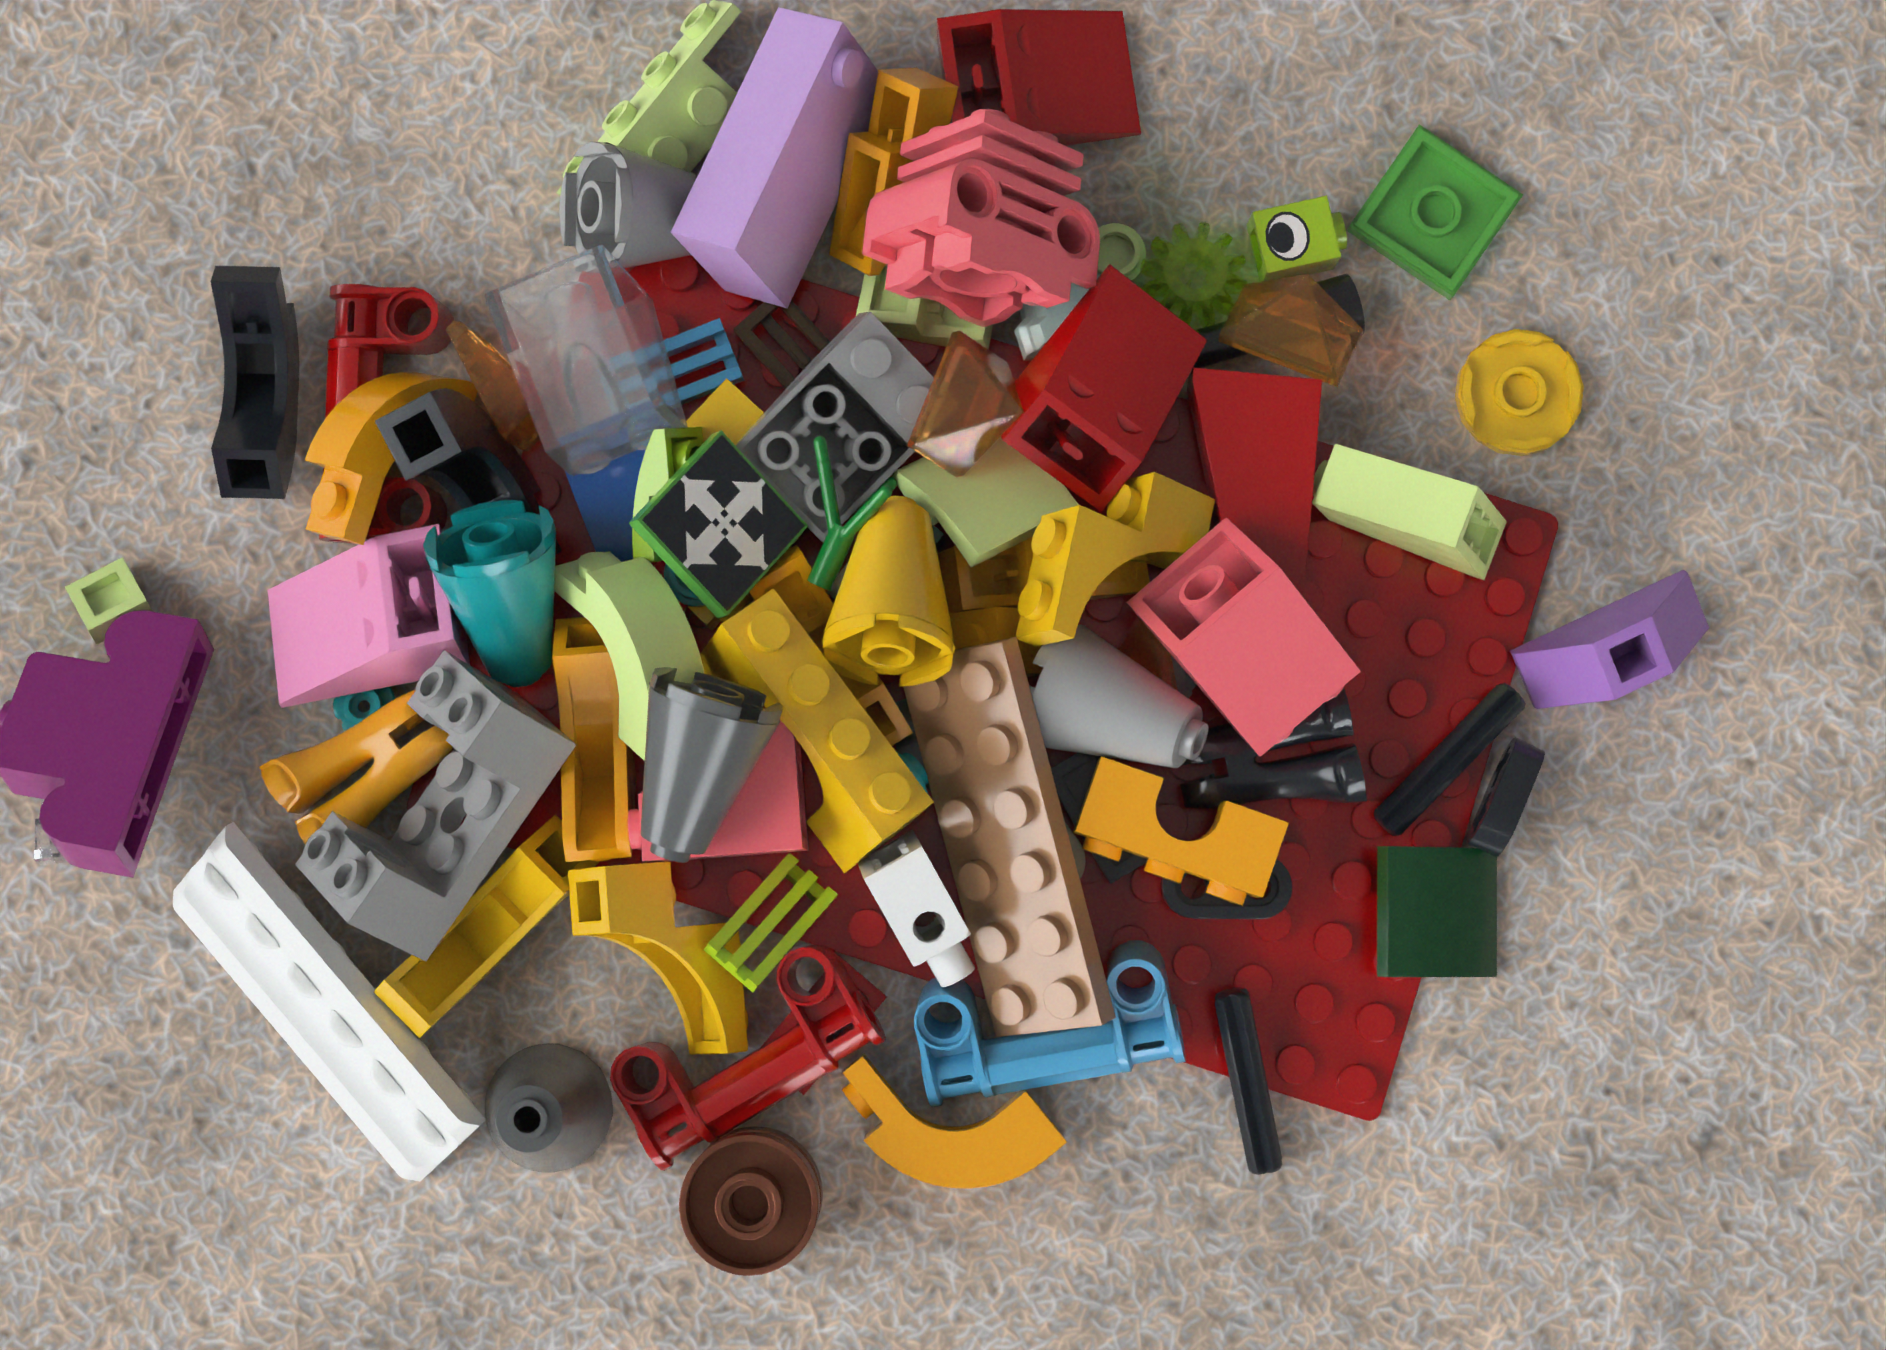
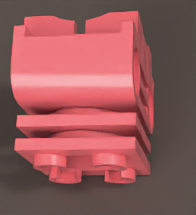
M993 109L976 110L971 113V116L946 126L933 127L928 133L901 143L900 155L913 160V162L898 167L897 179L904 183L878 192L870 200L866 216L862 255L887 264L886 290L909 299L927 298L937 301L953 311L959 318L981 327H987L1007 320L1012 314L1022 309L1023 303L1029 306L1049 308L1070 301L1071 283L1089 289L1096 286L1100 234L1096 220L1085 206L1065 197V195L1080 191L1081 178L1067 171L1083 166L1084 154L1058 143V138L1053 134L1031 131L1011 122L1009 116L1004 112Z

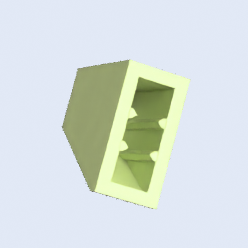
M1338 444L1334 445L1329 460H1324L1319 465L1314 476V499L1312 504L1328 520L1472 577L1485 579L1507 521L1479 486Z

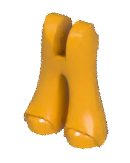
M416 689L395 698L358 724L333 738L306 749L284 754L259 766L264 784L274 799L287 812L300 814L307 811L332 789L374 759L372 767L354 784L294 821L304 844H306L309 837L315 831L321 828L332 811L367 828L386 806L440 763L453 749L446 741L449 734L437 726H433L416 736L402 748L396 742L397 739L424 721L407 704Z

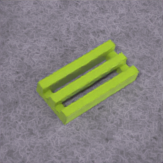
M790 853L787 854L704 948L707 954L751 992L757 989L838 895L829 886L826 889L822 888L816 882L818 877L813 872L808 870L805 873L796 865L799 860ZM785 878L794 885L793 888L734 954L730 953L724 946ZM805 894L814 903L752 972L743 963Z

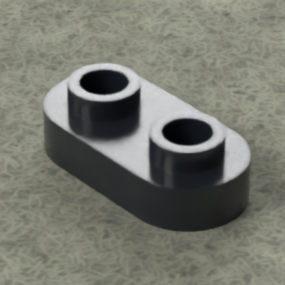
M1277 859L1268 882L1267 894L1261 899H1253L1246 895L1243 906L1206 893L1209 881L1203 879L1204 891L1195 899H1190L1183 894L1180 883L1164 878L1161 879V893L1167 906L1176 914L1193 919L1270 918L1280 913L1286 907L1292 894L1290 874L1286 867Z

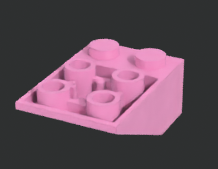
M439 524L375 536L365 541L364 545L359 544L267 590L278 700L281 708L419 681L423 673L434 665L443 650L470 665L466 632L429 567L423 548L427 532L434 526H436L438 535L443 532Z

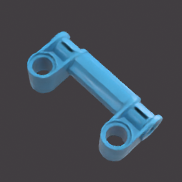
M1142 940L1127 941L1112 951L1107 962L1106 982L1116 1018L1106 1024L1094 1027L1002 1036L991 1039H984L975 995L971 987L963 979L947 987H941L936 978L931 979L922 988L914 1014V1029L921 1054L922 1076L930 1106H942L946 1098L981 1092L985 1098L1004 1093L1121 1072H1132L1134 1064L1173 1058L1176 1063L1186 1062L1176 1005L1172 1002L1165 963L1161 953L1152 944ZM1129 967H1142L1152 974L1153 979L1146 986L1131 988L1121 982L1118 976L1124 969ZM938 1002H948L957 1007L962 1016L954 1022L943 1023L936 1020L928 1008Z

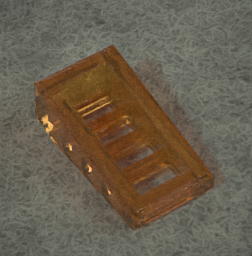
M454 320L446 328V331L500 435L506 442L524 452L529 451L560 419L557 416L559 413L480 333L463 322Z

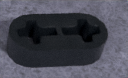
M1516 737L1510 741L1491 777L1467 836L1468 844L1494 857H1498L1503 852L1516 829L1541 769L1545 756L1543 750Z

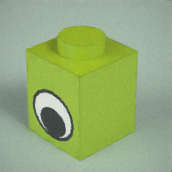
M1327 195L1253 211L1246 225L1260 286L1333 270L1342 257L1340 250L1347 249V234L1343 217L1340 212L1331 213Z

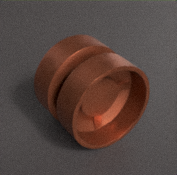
M756 1126L744 1127L728 1132L721 1136L720 1139L711 1143L702 1152L685 1176L679 1198V1213L684 1233L693 1249L706 1262L724 1272L742 1276H754L775 1271L792 1261L811 1238L819 1218L823 1200L820 1173L809 1152L797 1140L786 1133L772 1128Z

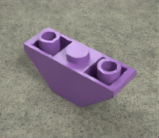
M1681 570L1525 643L1510 652L1528 696L1536 709L1616 700L1673 673L1706 633L1709 626L1689 574L1685 570Z

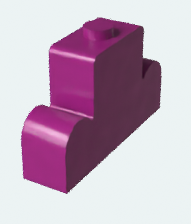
M147 610L123 614L112 622L105 634L104 641L107 655L110 658V661L107 663L45 652L32 653L26 661L12 700H8L0 711V777L11 792L17 795L45 799L41 805L39 815L42 829L69 864L82 869L131 878L135 875L214 652V648L199 619Z

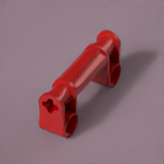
M338 284L331 286L329 297L336 301L334 338L329 339L327 342L328 364L325 419L349 393L361 385L383 376L384 354L430 355L445 349L453 339L455 331L454 317L449 309L425 290L415 287H376L364 284ZM430 308L431 320L426 330L417 335H409L408 322L412 314L419 309ZM385 477L365 541L375 536L439 524L441 529H443L448 516L446 503L438 492L415 479L405 480L404 477ZM420 495L423 500L422 515L413 524L404 526L400 517L401 506L409 497ZM319 534V539L322 541L333 543H351L330 537H325Z
M809 945L792 950L783 957L777 968L776 981L780 992L799 1025L695 1087L678 1060L677 1055L670 1047L660 1042H646L622 1051L615 1058L610 1072L613 1090L618 1095L635 1125L638 1138L644 1150L660 1170L665 1171L672 1167L676 1156L703 1140L713 1143L724 1134L824 1075L839 1068V1060L869 1042L879 1045L886 1041L884 1030L865 997L858 991L841 959L833 950L823 945ZM805 957H811L819 961L824 968L825 983L817 993H810L798 984L796 969L799 962ZM851 1023L854 1025L852 1030L837 1039H833L834 1033ZM639 1056H646L657 1065L659 1080L653 1090L645 1089L635 1081L633 1065ZM684 1122L687 1123L685 1129L673 1136H669L668 1132Z

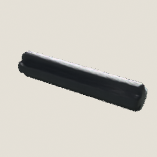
M1506 683L1496 685L1374 810L1373 816L1379 825L1393 836L1403 834L1525 708L1526 703L1521 695Z
M1238 987L1222 990L1215 995V1009L1248 1170L1256 1175L1273 1173L1281 1169L1282 1155L1250 995L1246 988Z

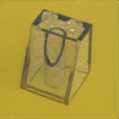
M603 244L485 293L487 306L544 450L572 477L578 474L598 472L607 467L610 461L636 450H646L654 429L688 427L653 300Z

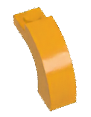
M865 1053L843 1071L844 1076L850 1083L842 1088V1091L851 1104L865 1119L875 1113L882 1121L865 1135L863 1141L886 1163L903 1174L925 1183L962 1189L1001 1184L1034 1169L1067 1143L1062 1133L1027 1090L1019 1091L995 1112L981 1121L964 1126H945L930 1122L913 1112Z

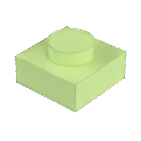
M123 557L65 586L96 645L105 641V634L108 628L121 615L132 611H153Z

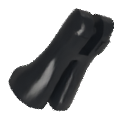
M1343 688L1333 699L1324 702L1298 724L1288 738L1275 744L1267 752L1298 744L1353 736L1351 712L1345 689ZM1228 723L1208 728L1205 744L1195 760L1186 759L1182 764H1210L1214 759L1225 757L1228 774L1215 776L1213 773L1199 778V780L1181 784L1185 808H1218L1220 802L1223 801L1239 805L1274 799H1316L1339 803L1367 801L1363 770L1357 747L1354 743L1301 756L1258 763L1255 760L1258 754Z

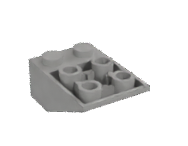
M872 312L859 313L805 367L735 446L808 525L807 528L824 543L828 527L817 469L814 439L817 436H823L827 441L842 525L961 405Z

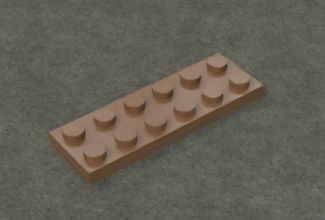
M1017 637L955 649L952 667L948 673L934 681L914 686H903L925 771L928 776L966 926L971 933L969 937L996 1037L1102 1026L1116 1018Z

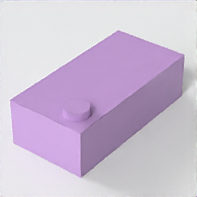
M778 7L671 230L672 235L727 292L788 308L838 201L849 133L868 132L878 70L841 21Z

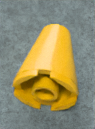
M890 496L859 530L822 636L824 656L834 670L844 677L862 683L878 685V674L900 675L899 686H914L940 678L950 671L953 663L955 642L929 513L913 499L904 496Z

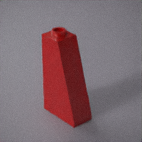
M1194 367L1188 377L1187 394L1208 496L1215 499L1212 512L1214 526L1227 517L1282 569L1304 598L1322 379Z

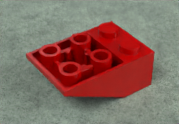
M997 9L937 18V45L942 78L958 86L950 124L971 116V113L976 110L993 109L1004 112L1009 116L1011 122L1031 131L1053 134L1058 138V143L1065 146L1141 135L1123 11Z
M1109 264L1096 280V286L1086 292L988 414V417L1004 442L1102 512L1144 460L1202 352L1207 339Z

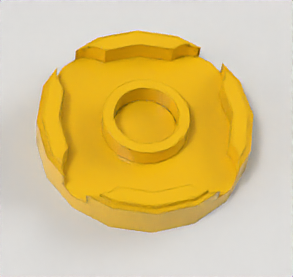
M1513 329L1494 334L1471 351L1457 375L1455 401L1461 422L1475 440L1500 454L1526 456L1547 450L1564 437L1571 426L1574 425L1581 412L1584 391L1578 365L1569 352H1564L1558 344L1553 342L1554 339L1541 332Z

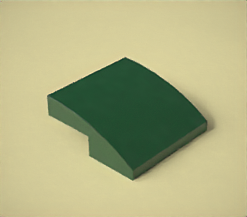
M1377 846V977H1497V857L1478 848Z

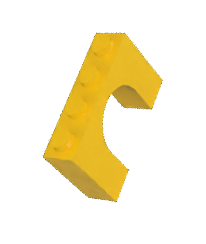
M774 588L720 625L700 654L704 673L736 682L765 694L764 706L766 708L777 702L783 705L780 720L791 731L806 752L818 775L823 791L822 806L806 823L844 873L892 839L934 803Z

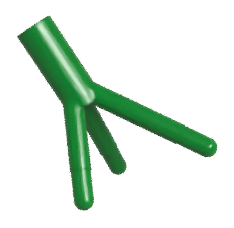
M817 436L814 439V449L828 533L807 581L831 591L856 533L892 495V491L897 486V481L895 478L889 477L865 501L849 521L842 526L827 441L825 437Z

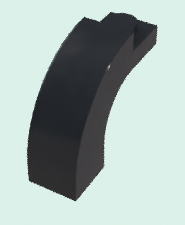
M215 266L210 282L223 345L224 392L221 415L211 452L221 498L285 499L297 442L300 364L294 303H286L280 267Z
M447 388L430 391L375 420L405 480L420 475H426L435 479L452 495L461 509L485 502L517 500L524 502L526 512L540 515L539 504L534 494L541 490L524 460L493 419L462 393ZM556 539V554L563 550Z

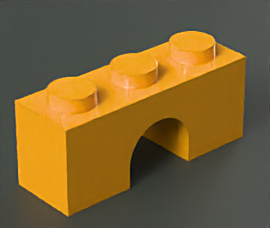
M1102 756L1098 759L1073 829V833L1086 837L1082 849L1118 862L1122 851L1132 853L1147 859L1144 871L1180 884L1184 873L1208 880L1209 884L1206 893L1243 906L1246 895L1263 898L1289 822L1229 801L1220 802L1214 822L1205 835L1194 841L1178 840L1164 831L1156 815V800L1164 778Z

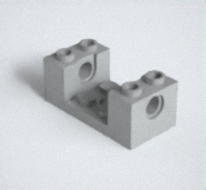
M443 650L434 665L427 669L420 677L416 691L407 704L424 720L447 732L449 736L446 741L454 749L441 761L435 777L416 804L404 814L399 828L392 839L389 841L332 811L321 828L309 837L303 854L295 864L348 924L424 961H427L576 746L571 739L517 692Z

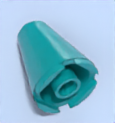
M504 500L485 502L450 515L453 526L439 535L437 534L436 526H434L427 532L423 548L429 567L490 677L511 687H524L538 681L552 664L556 528L548 509L539 506L540 515L526 512L523 501Z

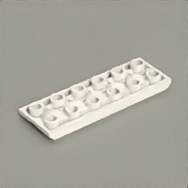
M234 822L225 826L207 848L201 859L174 889V910L396 1173L404 1179L422 1181L480 1127L486 1119L473 1105L468 1094L455 1084L433 1058L427 1046L420 1039L416 1038L405 1023L374 993L375 988L349 959L343 947L332 939L309 912L300 896L292 891L265 860L259 848L248 840Z

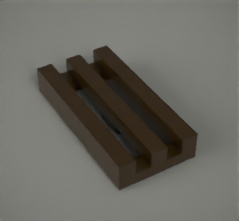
M791 300L788 308L763 302L733 330L736 336L786 389L795 378L754 334L753 330L761 325L802 371L812 360L774 320L771 314L780 308L819 352L830 341L793 300Z

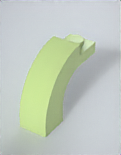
M609 551L605 553H586L578 560L555 566L554 591L589 620L601 636L613 663L619 693L618 737L645 761L649 682H651L655 668H677L674 681L692 684L695 672L704 673L702 660L692 629L676 596L662 575L644 556L621 562Z

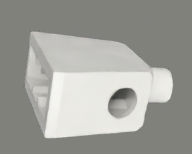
M913 830L874 851L858 863L868 888L913 966L927 961L941 987L950 986L974 971L975 967L961 944V941L970 936L971 933ZM929 911L936 914L935 920L928 926L918 927L914 922L921 913Z

